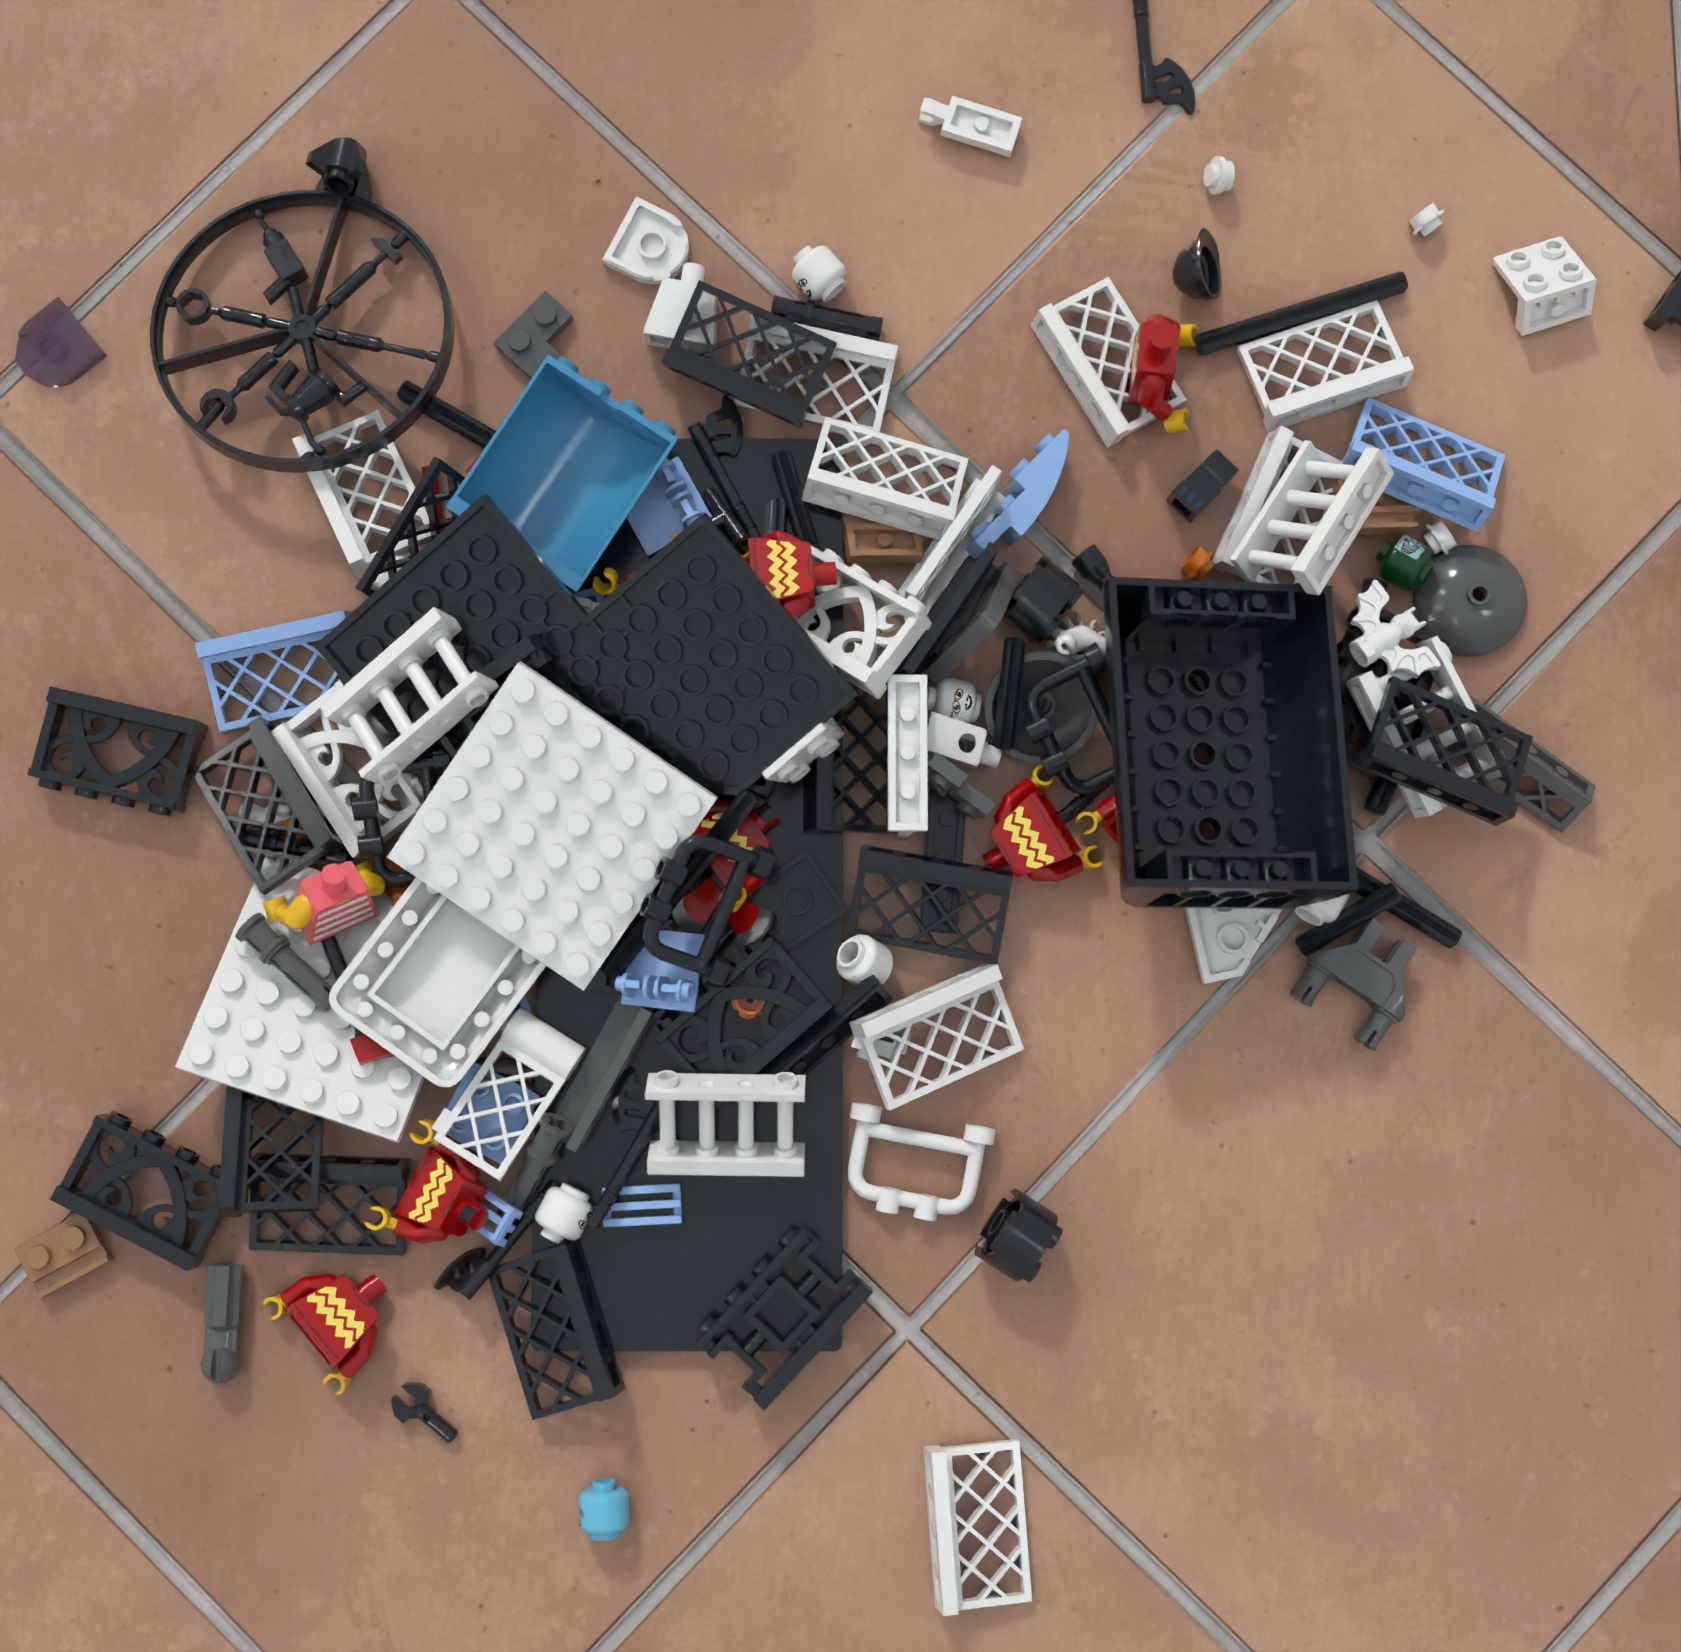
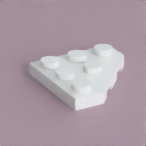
M1185 908L1202 984L1242 976L1257 949L1264 942L1279 918L1278 916L1282 909Z

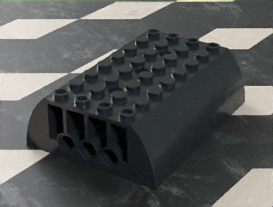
M1108 577L1102 587L1121 899L1133 907L1286 909L1331 900L1357 891L1358 879L1332 587L1325 586L1318 596L1307 594L1301 585ZM1190 674H1196L1202 678L1205 685L1204 691H1196L1189 685L1188 676ZM1195 747L1204 748L1210 756L1208 765H1202L1195 760L1193 755ZM1201 821L1209 822L1214 827L1215 838L1213 840H1207L1200 834L1199 824Z

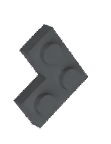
M544 291L494 342V345L531 380L548 354L557 360L562 356L550 343L574 319L547 291Z
M936 753L928 763V787L942 797L947 793L957 800L958 804L956 807L969 818L975 819L978 816L984 820L996 803L965 780L968 775L939 753Z

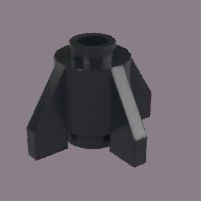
M349 137L335 138L309 152L306 165L319 175H322L315 190L351 193L352 196L371 202L373 193L366 166V150L355 139Z

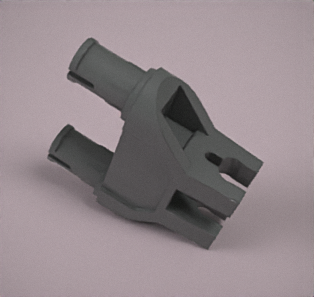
M1374 918L1361 925L1348 945L1309 954L1306 958L1308 968L1295 988L1290 992L1293 998L1301 999L1299 1002L1311 1007L1327 980H1334L1371 1005L1372 1012L1353 1038L1359 1043L1363 1042V1046L1372 1051L1377 1049V1045L1391 1024H1397V1022H1401L1405 1017V997L1401 972L1417 949V947L1405 939L1401 942L1397 940L1383 961L1370 953V950L1386 926Z

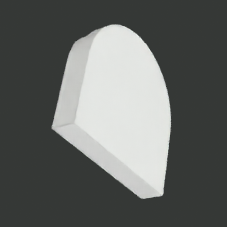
M636 196L602 261L604 265L638 282L661 284L664 278L673 279L683 270L684 263H687L690 248L688 236L677 217Z

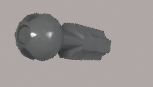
M217 1263L208 1265L204 1354L200 1366L202 1374L212 1383H226L233 1379L239 1370L238 1348L245 1264Z

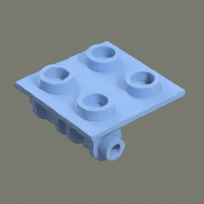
M679 456L670 461L666 457L627 516V519L649 557L664 548L672 540L676 531L680 534L702 513H707L709 517L712 516Z
M659 931L661 943L697 956L705 937L704 934ZM644 946L628 966L623 976L618 975L616 977L615 990L621 991V1004L695 1012L700 974L661 961L652 956Z
M474 1062L462 1078L447 1107L449 1111L453 1110L482 1065ZM490 1071L483 1082L492 1081ZM495 1072L496 1080L505 1078ZM511 1082L497 1085L501 1106L524 1102L521 1083ZM526 1086L529 1100L540 1097V1095ZM493 1087L479 1089L471 1098L474 1113L497 1108ZM468 1104L460 1116L470 1114ZM535 1105L530 1106V1108H531V1113H532V1111H533ZM526 1107L503 1112L507 1134L524 1129L528 1121ZM498 1113L475 1118L480 1140L503 1135ZM471 1120L454 1123L447 1134L461 1144L475 1141ZM518 1137L508 1139L510 1150L515 1144ZM504 1140L481 1145L482 1154L500 1164L507 1156Z

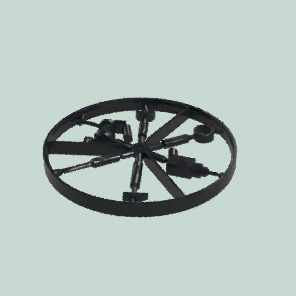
M326 190L285 191L248 201L227 211L200 230L183 247L166 272L155 298L150 324V349L158 381L167 399L184 423L211 448L240 463L264 470L291 473L323 471L342 467L378 452L400 437L422 416L440 389L450 365L455 334L454 311L451 296L440 266L431 250L422 238L395 214L375 203L345 193ZM289 207H336L304 309L299 289L296 285L309 279V276L284 235L273 228H269L263 218L265 213ZM348 210L375 218L399 233L392 239L391 244L387 243L384 239L372 237V244L381 253L372 261L364 262L337 289L325 298L327 303L317 308ZM255 217L259 219V223L264 229L263 245L266 248L264 253L279 277L263 291V294L271 306L287 292L294 317L287 321L273 317L267 318L264 313L230 306L216 308L212 306L206 293L198 288L184 290L178 295L177 299L172 296L184 273L211 243L237 225ZM407 241L420 252L429 264L438 282L444 310V330L440 352H427L426 350L389 344L379 337L355 332L352 333L345 330L336 332L335 330L317 327V324L330 313L331 309L336 310L344 301L364 285L376 273L377 266L386 258H389L395 265L403 260L402 255L395 249H400ZM193 299L204 302V307L196 314L185 312L184 308ZM168 307H176L180 317L190 325H201L208 321L213 314L218 315L223 321L264 329L265 326L275 329L164 360L163 333ZM320 339L336 341L338 345L376 353L385 350L424 360L426 357L428 361L436 364L421 393L409 408L402 413ZM313 343L357 384L346 392L340 391L333 379L319 367ZM296 344L302 346L306 365L310 373L295 393L290 396L285 392V389L299 373V369L290 359L268 386L287 407H279L268 395L265 399L280 416H290L300 422L307 441L313 448V452H305L300 458L263 456L229 445L206 431L224 411L225 406L227 408L221 420L225 425L231 423L238 411L237 404L233 399L242 391H249L264 375L279 363L276 358H282ZM277 345L273 349L272 354L268 351L257 363L239 377L236 387L229 393L223 389H212L206 392L199 404L203 417L197 423L184 410L171 387L168 378L170 374ZM364 392H368L397 418L387 428L355 446L331 454H326L325 447L314 440L307 420L310 419L308 415L334 402L335 396L337 401L345 408Z

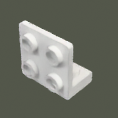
M1559 236L1494 257L1493 266L1518 297L1515 328L1521 336L1591 315L1597 279L1563 237Z
M831 717L827 722L820 723L764 770L762 775L766 780L785 783L789 781L792 783L797 782L810 771L808 765L818 756L825 758L838 748L840 744L837 740L845 733Z

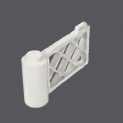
M523 1008L518 1009L516 1013L512 1011L500 1027L499 1031L503 1033L453 1110L449 1111L444 1108L431 1127L437 1132L433 1138L435 1141L498 1181L502 1180L538 1125L543 1113H546L587 1050V1048ZM504 1052L516 1060L519 1075L496 1080L493 1065L501 1053ZM522 1064L533 1070V1072L523 1074ZM490 1071L492 1081L483 1082ZM542 1076L553 1083L545 1097L529 1100L525 1079ZM521 1081L524 1102L501 1106L497 1085ZM493 1087L497 1108L474 1113L471 1098L479 1089ZM468 1104L470 1114L460 1116ZM540 1104L532 1116L530 1106ZM526 1107L529 1122L524 1130L507 1134L503 1112ZM498 1113L503 1135L480 1140L475 1118ZM471 1120L475 1141L458 1145L446 1137L454 1123ZM518 1137L515 1144L510 1150L508 1139ZM504 1140L507 1156L499 1168L496 1169L484 1161L481 1145ZM476 1147L478 1157L466 1149Z

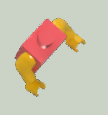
M369 858L356 866L352 861H346L341 864L332 863L326 865L322 872L303 879L299 883L297 896L290 905H288L285 895L262 903L269 923L279 921L290 928L301 929L308 943L313 945L378 917V911L371 896L377 897L381 895L385 889V883L381 876L372 872Z

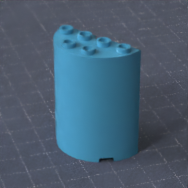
M548 354L446 505V509L457 518L483 494H488L570 593L576 594L678 441V438L674 436L675 430L665 422L657 419L653 423L642 415L644 412L642 408L631 400L625 398L622 403H619L609 396L611 389L606 384L594 377L590 381L578 374L579 368L568 359L560 356L557 360Z

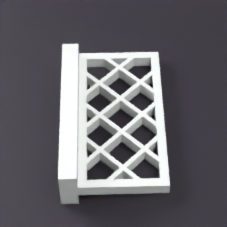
M1109 277L1054 306L1050 303L1038 310L1030 326L1107 448L1119 443L1124 436L1157 419L1150 412L1146 414L1147 410L1141 406L1139 418L1128 423L1120 410L1122 401H1128V393L1124 391L1127 378H1130L1134 337L1140 325ZM1104 291L1112 303L1110 312L1090 307L1093 296ZM1066 310L1082 313L1080 329L1066 325L1060 313ZM1088 315L1108 321L1104 336L1085 330ZM1113 323L1128 328L1131 333L1129 343L1110 338ZM1083 339L1102 344L1099 359L1084 354L1081 349ZM1108 346L1127 352L1124 367L1105 361ZM1103 370L1122 375L1119 390L1105 387L1101 380ZM1173 380L1169 393L1172 400L1168 401V403L1174 410L1183 405L1187 399L1175 380Z
M1377 300L1240 345L1237 348L1238 356L1264 413L1262 421L1268 433L1279 426L1288 427L1365 401L1367 397L1374 398L1407 387L1414 371L1409 356L1403 357ZM1371 314L1377 326L1374 333L1371 334L1353 327L1356 318ZM1331 327L1343 332L1344 335L1337 346L1319 339L1321 331ZM1348 335L1369 343L1363 356L1342 348ZM1297 339L1310 345L1304 357H1300L1283 350L1286 343ZM1376 345L1388 350L1392 360L1379 363L1367 358L1372 346ZM1314 346L1334 354L1328 368L1308 360ZM1264 351L1275 357L1269 369L1254 364L1250 354ZM1338 356L1359 364L1356 371L1348 375L1332 370ZM1279 358L1299 366L1293 379L1273 372ZM1303 368L1324 376L1321 383L1313 387L1298 382V378ZM1268 380L1288 387L1286 395L1270 401L1265 391Z
M751 314L749 330L758 328L753 314ZM758 317L761 326L771 323ZM795 323L837 342L830 361L833 359L844 360L851 371L850 374L832 384L827 374L824 373L823 378L829 387L814 396L810 406L815 414L807 413L804 421L823 425L825 416H821L814 403L833 392L843 410L829 418L839 420L840 417L847 414L851 422L839 421L880 432L898 356V345ZM776 326L764 331L768 344H771L775 350L778 349V346L784 347L792 343L787 329ZM760 333L748 337L744 354L746 361L753 359L756 341L763 343ZM793 333L796 341L804 339V337ZM813 341L798 347L799 351L808 352L814 363L818 362L814 354L823 356L826 347ZM792 349L779 354V357L774 359L776 365L783 362L789 373L794 372L786 358L794 354L795 350ZM771 362L762 368L757 363L753 364L757 370L751 374L753 380L761 376L764 383L768 382L764 373L772 368ZM850 362L862 364V366L855 370ZM869 367L885 369L883 384L869 392L858 374ZM745 368L741 369L740 374L748 377ZM814 369V370H812V371H809V372H808V375L812 374V373L815 372L817 369ZM804 374L796 376L784 384L785 389L787 390L797 384L805 397L807 392L800 383L805 378ZM852 378H855L865 395L851 405L846 406L836 389ZM881 392L877 406L872 397ZM734 400L736 406L758 410L739 400ZM869 400L876 411L873 427L858 424L850 411Z
M376 410L313 438L318 444L321 443L323 446L336 441L346 444L344 449H347L362 442L357 440L361 430L376 424L379 431H382L386 426L379 411ZM305 434L292 439L300 457L305 452H313V448L309 445ZM393 442L387 445L388 450L382 448L370 455L364 468L347 464L335 468L334 473H332L331 469L307 472L356 579L362 578L377 553L376 551L370 554L366 546L372 532L387 536L391 530L376 525L382 509L400 514L415 490ZM378 455L394 461L389 476L371 471ZM343 470L360 475L354 491L338 486ZM398 473H400L402 480L396 479ZM368 478L385 483L378 499L361 494ZM392 486L408 490L409 495L403 507L386 502ZM344 496L350 498L348 504L346 503ZM358 501L375 506L368 522L352 516ZM419 508L418 512L414 515V519L422 521L424 525L429 524V517L425 508ZM358 527L365 529L362 535ZM431 532L417 536L418 546L432 541ZM408 539L399 541L394 549L395 554L409 551Z
M825 417L807 477L802 501L941 540L955 519L958 499L969 458ZM829 431L844 435L849 443L835 448L828 438ZM875 444L880 446L885 453L871 458L864 446ZM855 450L863 463L850 468L842 458V455ZM905 454L916 456L921 464L907 469L900 457ZM833 459L841 472L833 473L819 469V465ZM891 461L899 473L885 478L878 466ZM943 464L956 468L957 473L944 480L935 467ZM869 470L877 483L871 484L860 481L855 475ZM927 472L935 484L922 489L914 476ZM905 480L913 493L908 495L895 491L892 485ZM941 491L948 500L949 505L946 506L932 502L928 496Z
M1279 426L1267 434L1212 560L1214 565L1212 568L1222 573L1228 571L1242 578L1230 561V558L1274 490L1275 485L1279 482L1280 479L1278 478L1281 471L1284 474L1289 466L1287 458L1291 449L1298 451L1303 444V441L1293 437V431ZM1316 449L1324 462L1341 464L1342 461ZM1319 477L1314 484L1316 492L1321 494L1332 493L1334 495L1333 488L1324 489ZM1300 506L1297 513L1301 524L1317 526L1320 521L1310 524L1305 507ZM1282 536L1280 539L1286 555L1295 556L1289 537ZM1264 567L1265 569L1260 570L1253 582L1279 584L1274 572L1275 568ZM1266 573L1268 579H1266V578H1264V577H1262V576H1260V575ZM1295 577L1294 583H1299Z
M994 465L990 467L982 480L978 478L974 480L958 503L956 516L941 540L934 539L924 553L921 563L916 564L898 590V595L905 599L911 595L921 601L927 607L925 612L927 616L970 554L965 549L974 541L969 534L984 519L991 524L998 515L994 509L1006 498L997 492L1002 471Z
M892 675L887 681L888 832H897V839H908L913 832L928 831L927 675Z
M981 964L849 1022L854 1037H859L886 1110L895 1109L1024 1050L999 980L1003 978L998 964ZM989 990L995 1001L990 1017L974 1010L979 995ZM969 1000L967 1007L960 1004L964 1001ZM951 1007L964 1011L957 1032L940 1025L946 1009ZM999 1014H1000V1017H1001L1002 1022H1000V1021L997 1020L998 1017H999ZM935 1015L933 1021L926 1019L930 1016ZM972 1015L988 1022L980 1042L964 1035ZM919 1021L931 1026L923 1047L906 1040L912 1024ZM995 1025L1006 1030L1011 1045L1000 1050L987 1046ZM902 1029L900 1036L892 1034ZM938 1030L954 1036L947 1057L930 1050ZM885 1036L897 1041L889 1062L878 1058L872 1043ZM962 1040L978 1047L972 1063L967 1065L954 1061ZM904 1045L921 1052L913 1073L896 1066ZM985 1050L991 1053L983 1057ZM928 1055L944 1062L939 1077L932 1081L920 1076ZM881 1065L887 1067L885 1073L883 1072ZM951 1066H955L958 1068L950 1072ZM895 1070L911 1078L905 1093L893 1098L888 1084ZM918 1081L925 1083L916 1087Z
M1018 1439L945 1447H940L939 1445L923 1446L934 1602L937 1610L943 1616L958 1615L959 1610L1032 1602L1020 1441ZM1010 1450L1011 1465L1000 1477L986 1464L996 1451ZM977 1453H985L981 1459L975 1455ZM969 1455L977 1462L964 1481H961L953 1474L952 1456ZM983 1468L998 1480L984 1499L969 1488ZM1011 1476L1013 1488L1007 1483ZM954 1480L960 1485L955 1492ZM1003 1487H1006L1014 1496V1505L1005 1517L989 1505ZM965 1491L969 1492L980 1502V1505L966 1522L956 1514L955 1505ZM986 1508L1001 1520L987 1540L972 1528ZM1014 1517L1016 1528L1010 1523ZM957 1520L963 1525L958 1532ZM1007 1526L1017 1534V1545L1008 1557L1004 1556L993 1546ZM968 1531L984 1543L969 1562L959 1554L958 1545ZM989 1549L1004 1560L990 1580L975 1568ZM1017 1557L1019 1559V1568L1013 1563ZM960 1561L966 1565L962 1572L960 1571ZM1010 1567L1020 1574L1021 1592L1004 1593L996 1586ZM973 1571L987 1584L977 1597L963 1599L962 1583ZM992 1589L998 1593L997 1595H989Z

